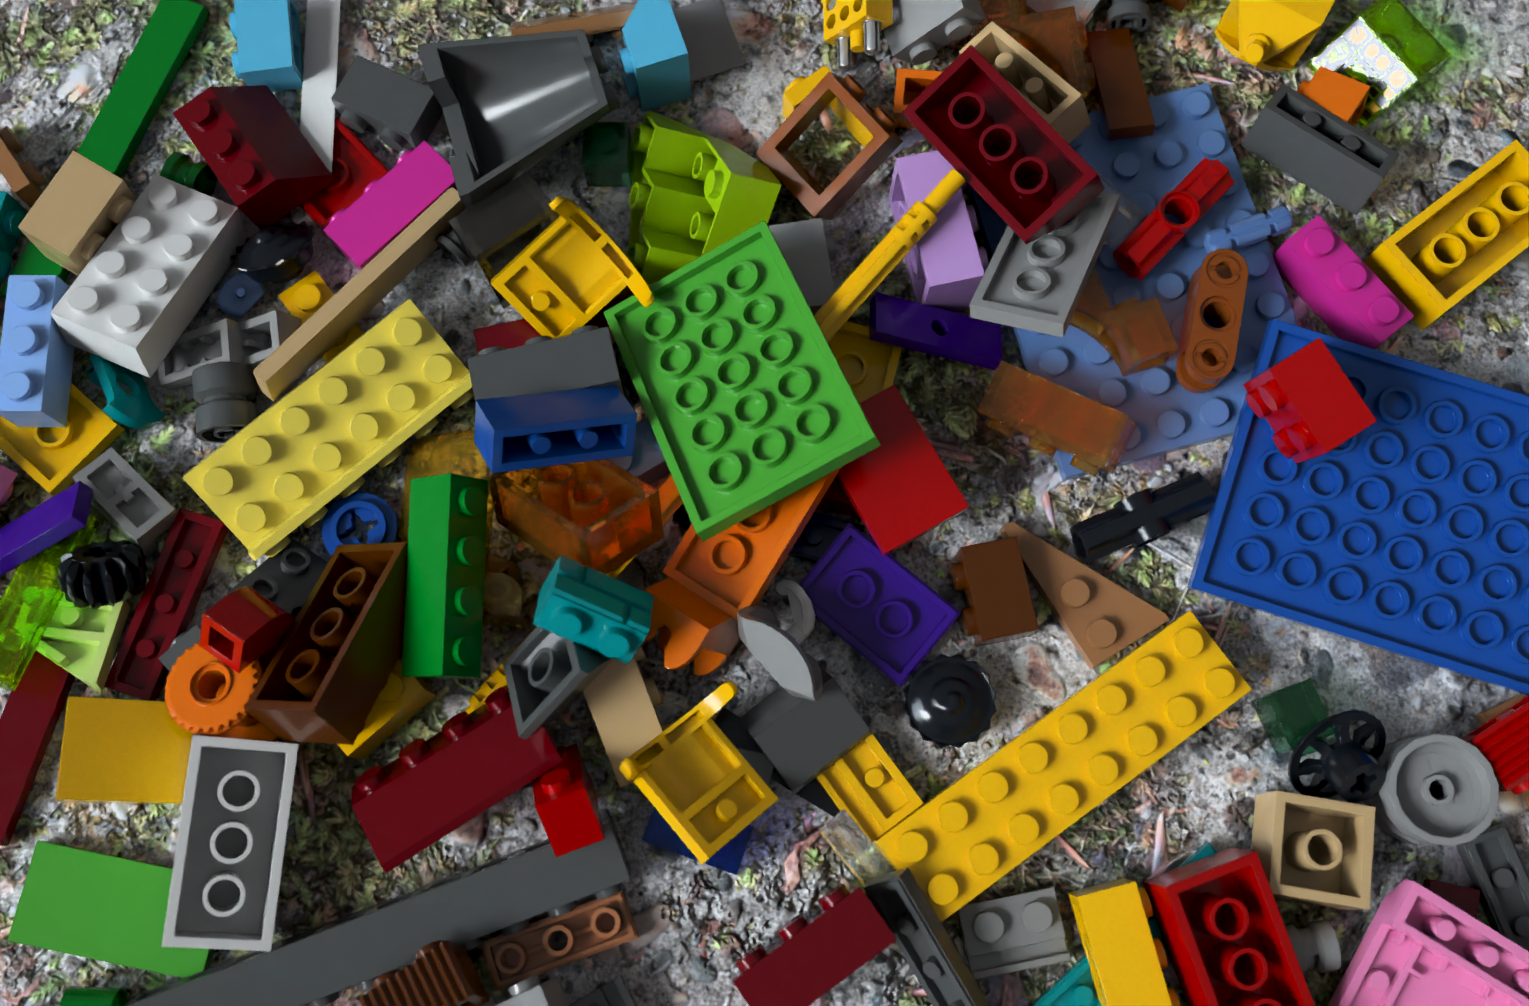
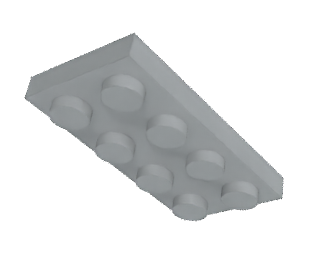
M1101 192L1069 223L1027 245L1007 226L969 304L970 318L1063 338L1119 210L1120 195Z

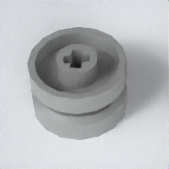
M1429 734L1388 743L1383 753L1377 757L1376 760L1383 766L1386 772L1385 782L1375 795L1365 800L1366 806L1376 807L1375 822L1384 833L1406 844L1455 846L1474 840L1490 826L1498 809L1499 784L1492 765L1475 746L1456 736Z

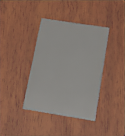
M701 0L672 9L688 51L691 82L746 65L721 0Z

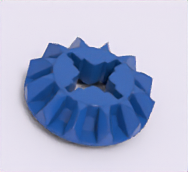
M354 493L346 498L339 499L330 507L322 524L323 543L331 556L338 545L363 544L357 537L348 538L350 533L356 530L355 514L366 525L374 524L373 529L367 532L368 540L366 541L368 544L393 543L399 536L397 516L392 508L380 497L369 493Z

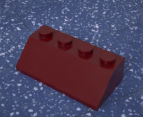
M972 45L960 54L902 111L903 115L951 166L963 176L968 184L1026 245L1069 223L1105 189L1099 175Z
M508 685L493 691L485 699V704L470 714L461 712L453 716L442 726V731L426 741L421 738L411 742L401 750L398 759L383 768L377 765L368 769L355 781V785L352 787V807L385 873L563 762L549 724L527 740L518 737Z

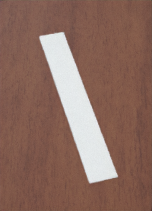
M307 0L300 131L332 174L335 105L331 98L336 91L341 0Z

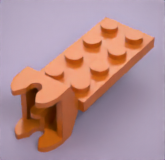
M841 467L706 541H703L696 534L693 525H690L662 571L669 577L646 588L644 591L653 595L654 598L650 613L652 614L650 630L642 644L651 640L660 628L658 645L660 651L664 654L665 668L680 669L694 659V674L707 676L717 671L726 662L739 641L737 612L744 607L758 605Z

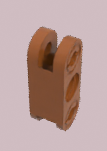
M1217 249L1209 253L1201 266L1194 272L1189 282L1175 369L1179 384L1192 393L1204 394L1212 391L1230 373L1235 363L1249 274L1245 259L1238 252L1231 249ZM1203 315L1214 317L1218 321L1220 328L1209 326L1205 322Z

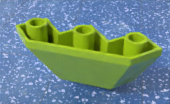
M646 110L642 124H637L632 136V149L634 151L632 188L629 195V247L626 255L650 286L765 220L768 224L782 184L769 167L731 143L656 112Z

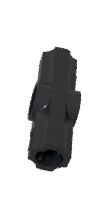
M1199 471L1154 491L1152 488L1144 489L1113 505V509L1096 514L1073 525L1069 529L1072 543L1079 557L1085 561L1086 565L1132 545L1133 548L1141 547L1172 532L1173 527L1190 522L1194 518L1209 513L1215 503V493L1208 479H1205Z

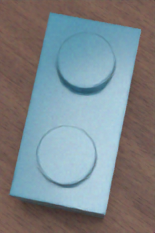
M234 0L235 12L229 13V24L232 35L237 40V51L232 52V65L238 79L243 78L247 86L267 85L272 92L302 89L303 53L300 16L294 0Z

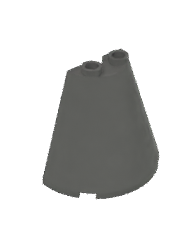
M584 29L434 42L418 46L427 82L443 109L455 156L449 157V162L459 197L468 209L481 206L610 112L620 108L612 82L603 84L600 74L608 72L600 45L590 47Z

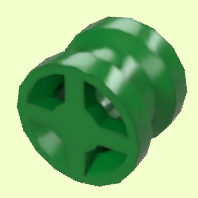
M179 151L172 153L167 158L160 173V176L208 196H212L217 183V176L206 162L194 163L189 155Z

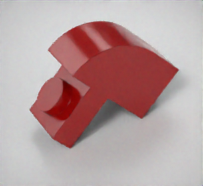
M241 587L229 593L203 613L199 646L237 673L242 672L258 658L262 674H264L280 647L281 638L288 633L295 620L291 614L252 587Z

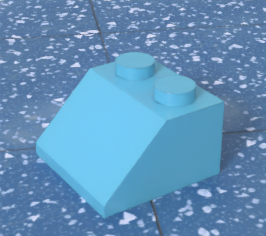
M638 0L622 28L625 48L619 49L618 55L623 69L621 74L629 99L637 97L642 112H646V110H652L691 98L692 93L688 51L670 1Z

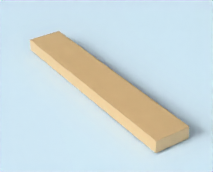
M453 187L449 188L253 370L261 391L274 402L438 247L435 239L440 234L445 236L462 218L460 212L465 208V204L460 199L456 189Z

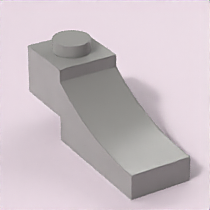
M274 310L243 322L225 318L183 333L158 367L159 387L176 390L192 385V371L197 367L211 363L236 362L249 365L255 369L302 325L301 319Z

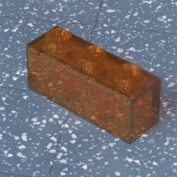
M1002 360L977 412L990 419L987 425L988 428L1009 438H1013L1015 431L1031 437L1028 443L1029 447L1051 457H1054L1057 450L1071 455L1073 458L1069 465L1095 477L1099 469L1112 475L1114 474L1138 425L1135 420L1124 413Z

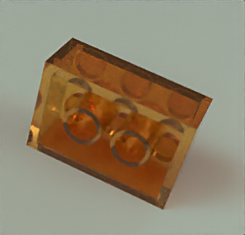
M608 459L498 472L487 476L497 523L555 563L559 556L562 555L581 563V566L585 568L590 567L603 574H608L664 538L659 490Z

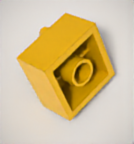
M1231 0L1214 30V34L1233 56L1261 70L1291 71L1322 26L1335 0Z

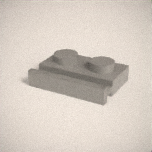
M1054 887L968 903L956 911L970 972L975 980L1071 960L1065 942L1066 936Z

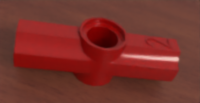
M1204 158L1173 191L1163 196L1158 206L1113 252L1112 256L1116 260L1118 268L1130 278L1134 277L1142 281L1176 245L1185 239L1190 230L1234 185L1235 182L1229 174V169L1218 160ZM1165 214L1175 215L1179 218L1181 224L1172 223Z

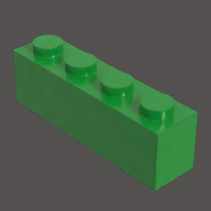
M453 473L411 479L401 677L431 679L481 678L488 480Z

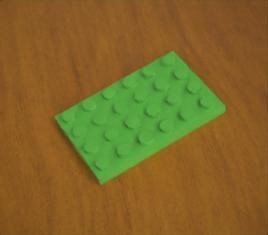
M765 220L650 285L649 287L655 301L649 307H644L636 296L632 295L603 312L694 530L703 541L710 539L881 446Z

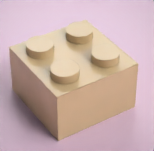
M73 150L18 225V228L46 258L79 276L115 227L131 211L132 205L137 199L123 179Z
M1277 790L1255 795L1251 850L1258 853L1274 898L1343 910H1370L1376 807Z

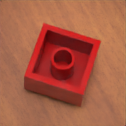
M1320 337L1243 384L1248 392L1245 397L1249 407L1259 418L1265 417L1275 432L1272 437L1276 447L1286 458L1292 457L1296 464L1328 453L1377 421Z

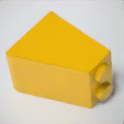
M68 696L55 802L182 805L192 735L197 734L181 728L172 719L164 701Z

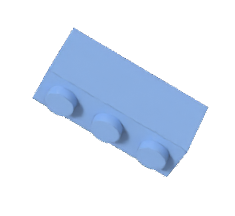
M57 275L8 276L0 345V416L18 427H67L75 346L66 342L50 313L70 287Z

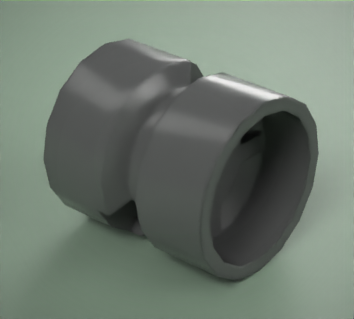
M217 362L197 367L192 371L193 397L196 402L202 404L195 409L197 438L210 443H225L259 416V412L255 409V404L250 402L257 395L256 378L253 374L254 369L251 366L236 362Z

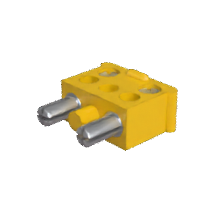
M821 0L823 2L824 42L837 46L838 70L846 72L853 68L852 52H864L870 56L877 55L880 52L879 32L893 24V0Z

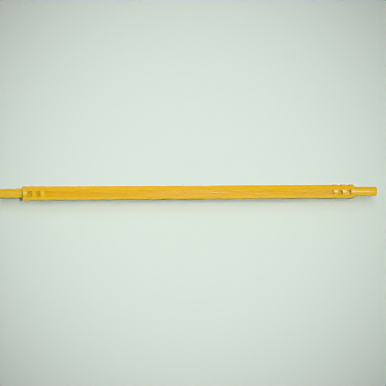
M951 169L922 203L916 201L815 313L814 316L828 342L936 223L937 217L935 215L966 182L960 173ZM672 475L664 481L588 567L615 579L683 504ZM537 626L531 629L469 698L468 701L471 705L464 712L470 714L485 704L484 701L488 695L496 689L507 685L503 663Z

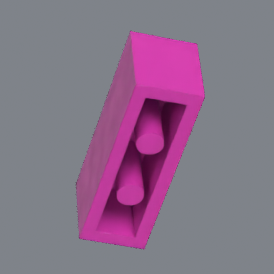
M424 140L415 149H409L404 152L398 159L396 166L386 175L370 182L365 188L363 195L351 206L336 212L331 218L329 225L323 231L334 247L358 271H361L449 188L453 187L457 190L451 165Z
M1319 214L1288 238L1273 255L1280 276L1339 339L1375 349L1414 317L1406 306Z

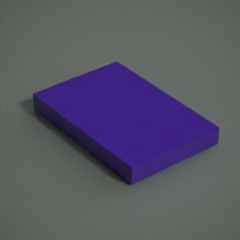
M850 522L799 584L812 601L815 618L900 687H902L910 677V673L915 671L961 614L958 609L891 555L888 554L883 557L876 543Z

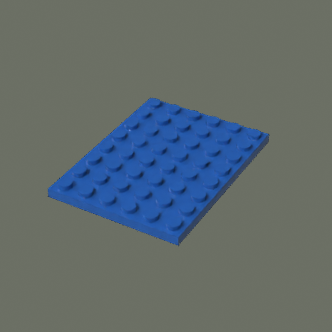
M1270 320L1266 326L1251 379L1320 337L1377 421L1328 453L1296 464L1292 457L1286 458L1279 451L1272 437L1275 434L1274 430L1265 417L1259 418L1251 410L1245 397L1214 497L1215 503L1209 513L1187 588L1517 693L1529 695V396L1280 320Z

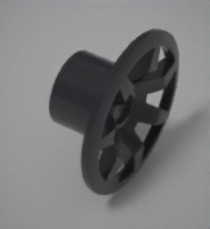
M1353 710L1332 715L1311 728L1296 745L1288 765V776L1296 791L1302 795L1327 798L1339 794L1349 803L1363 802L1375 795L1383 786L1386 778L1385 769L1376 760L1383 753L1386 744L1385 728L1381 721L1368 712ZM1349 721L1366 722L1355 729L1351 740ZM1335 725V743L1330 745L1317 737L1326 729ZM1374 733L1373 747H1365V742ZM1309 745L1322 755L1320 759L1308 758L1300 762L1303 753ZM1315 773L1309 786L1301 782L1299 776Z

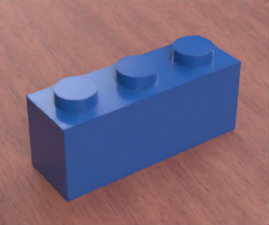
M616 385L476 400L474 443L491 473L633 456L637 413Z

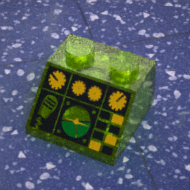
M1377 0L1351 20L1306 66L1314 74L1322 66L1371 86L1364 112L1358 120V123L1363 128H1366L1427 83L1449 58L1450 53L1400 0Z

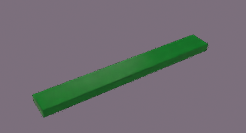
M160 0L77 153L120 178L123 176L209 16L208 11L203 5L189 0ZM29 240L10 275H57L65 282L70 271L46 258ZM8 279L0 292V295L6 298Z

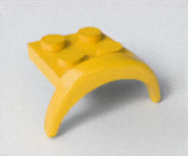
M557 196L549 203L550 208L560 216L496 274L490 283L541 336H550L553 339L571 335L573 330L583 327L626 286L630 288L644 307H649L655 301L649 285L622 249L590 215L564 196Z
M732 681L719 686L653 740L628 758L626 757L619 767L629 782L634 781L702 865L778 800V797L712 720L737 694L738 688Z

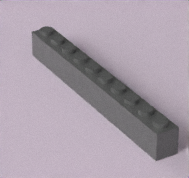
M610 815L601 819L605 839L556 858L549 839L275 942L272 944L271 951H251L209 967L199 973L143 992L124 1006H302L307 1003L308 1006H325L340 997L338 991L354 985L357 986L358 991L372 988L373 981L382 974L413 964L414 960H416V953L434 941L449 940L469 951L483 943L482 936L497 930H501L502 936L516 933L531 924L529 918L547 911L549 917L560 916L575 909L578 906L576 900L594 893L597 899L612 896L625 888L623 882L631 879V868L614 821Z

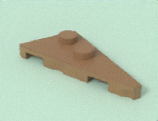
M1011 521L999 530L1004 539L1017 536L1026 573L1089 669H1092L1170 620L1166 613Z

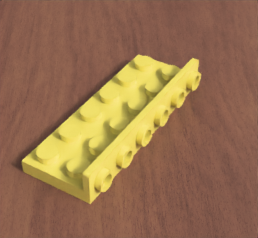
M407 299L190 469L182 478L248 549V554L254 561L264 554L267 558L274 557L291 542L287 536L301 524L305 528H309L318 522L328 512L325 505L338 494L346 498L359 489L366 481L362 477L364 473L376 464L381 469L394 461L402 453L399 445L412 435L419 439L430 432L439 423L435 416L449 405L455 410L466 403L474 395L469 370L411 299Z

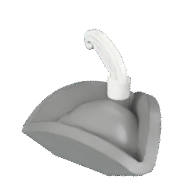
M782 580L776 585V590L780 595L788 594L795 623L784 631L779 627L778 620L772 611L759 605L747 606L737 612L738 636L748 650L788 693L795 697L818 702L823 692V675L820 666L812 656L805 653L799 646L814 628L815 612L812 601L798 583L792 580Z

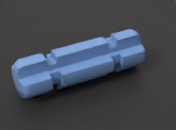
M1279 206L1267 210L1266 215L1259 213L1228 224L1226 229L1220 227L1208 231L1203 238V245L1206 248L1207 254L1217 249H1232L1235 251L1268 239L1267 235L1277 236L1287 232L1293 225V218L1287 207Z

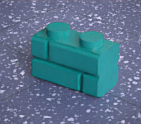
M561 555L539 592L538 606L535 611L533 625L628 664L650 630L652 616L650 613L653 607L654 596L590 567L585 568L581 566V563Z

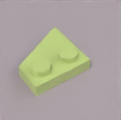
M30 590L14 633L21 641L94 690L103 691L130 606L126 601H120L115 603L114 607L105 605L98 609H92L91 606L79 608L75 607L73 602L66 601L64 593Z

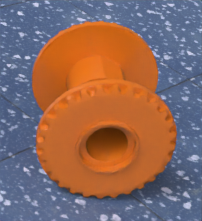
M195 643L194 646L186 649L177 658L176 663L172 665L171 671L167 676L165 701L169 714L181 728L193 734L272 742H276L279 738L244 709L263 676L258 658L240 673H237L199 646V643Z

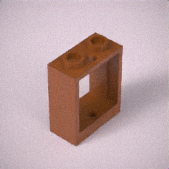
M828 72L756 152L757 156L814 217L830 220L903 142L893 131L898 126L894 119L879 106L873 110L863 99L868 94L867 91L849 74L842 78ZM837 97L867 128L874 138L833 182L824 189L788 149L829 103Z

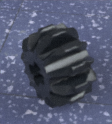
M112 539L98 543L92 541L87 546H76L73 552L66 553L60 558L61 564L58 565L60 589L64 592L66 601L73 602L75 607L84 608L91 606L92 609H98L105 605L114 607L115 603L130 601L134 595L140 594L145 590V582L147 581L145 557L141 555L140 547L132 545L130 541L121 540L114 542Z

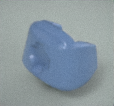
M240 272L231 277L222 286L217 296V304L226 314L242 319L266 294V289L262 282H255L245 273Z

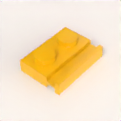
M873 734L869 735L816 777L865 846L870 845L874 840L924 804Z

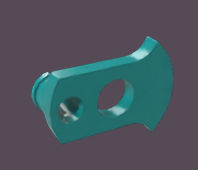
M94 354L89 356L92 363L86 367V372L90 373L88 377L95 385L103 389L107 400V406L102 411L119 423L136 429L154 427L165 417L166 414L160 411L153 403L141 374L103 359L100 356ZM117 381L126 385L132 392V395L124 392L119 387Z

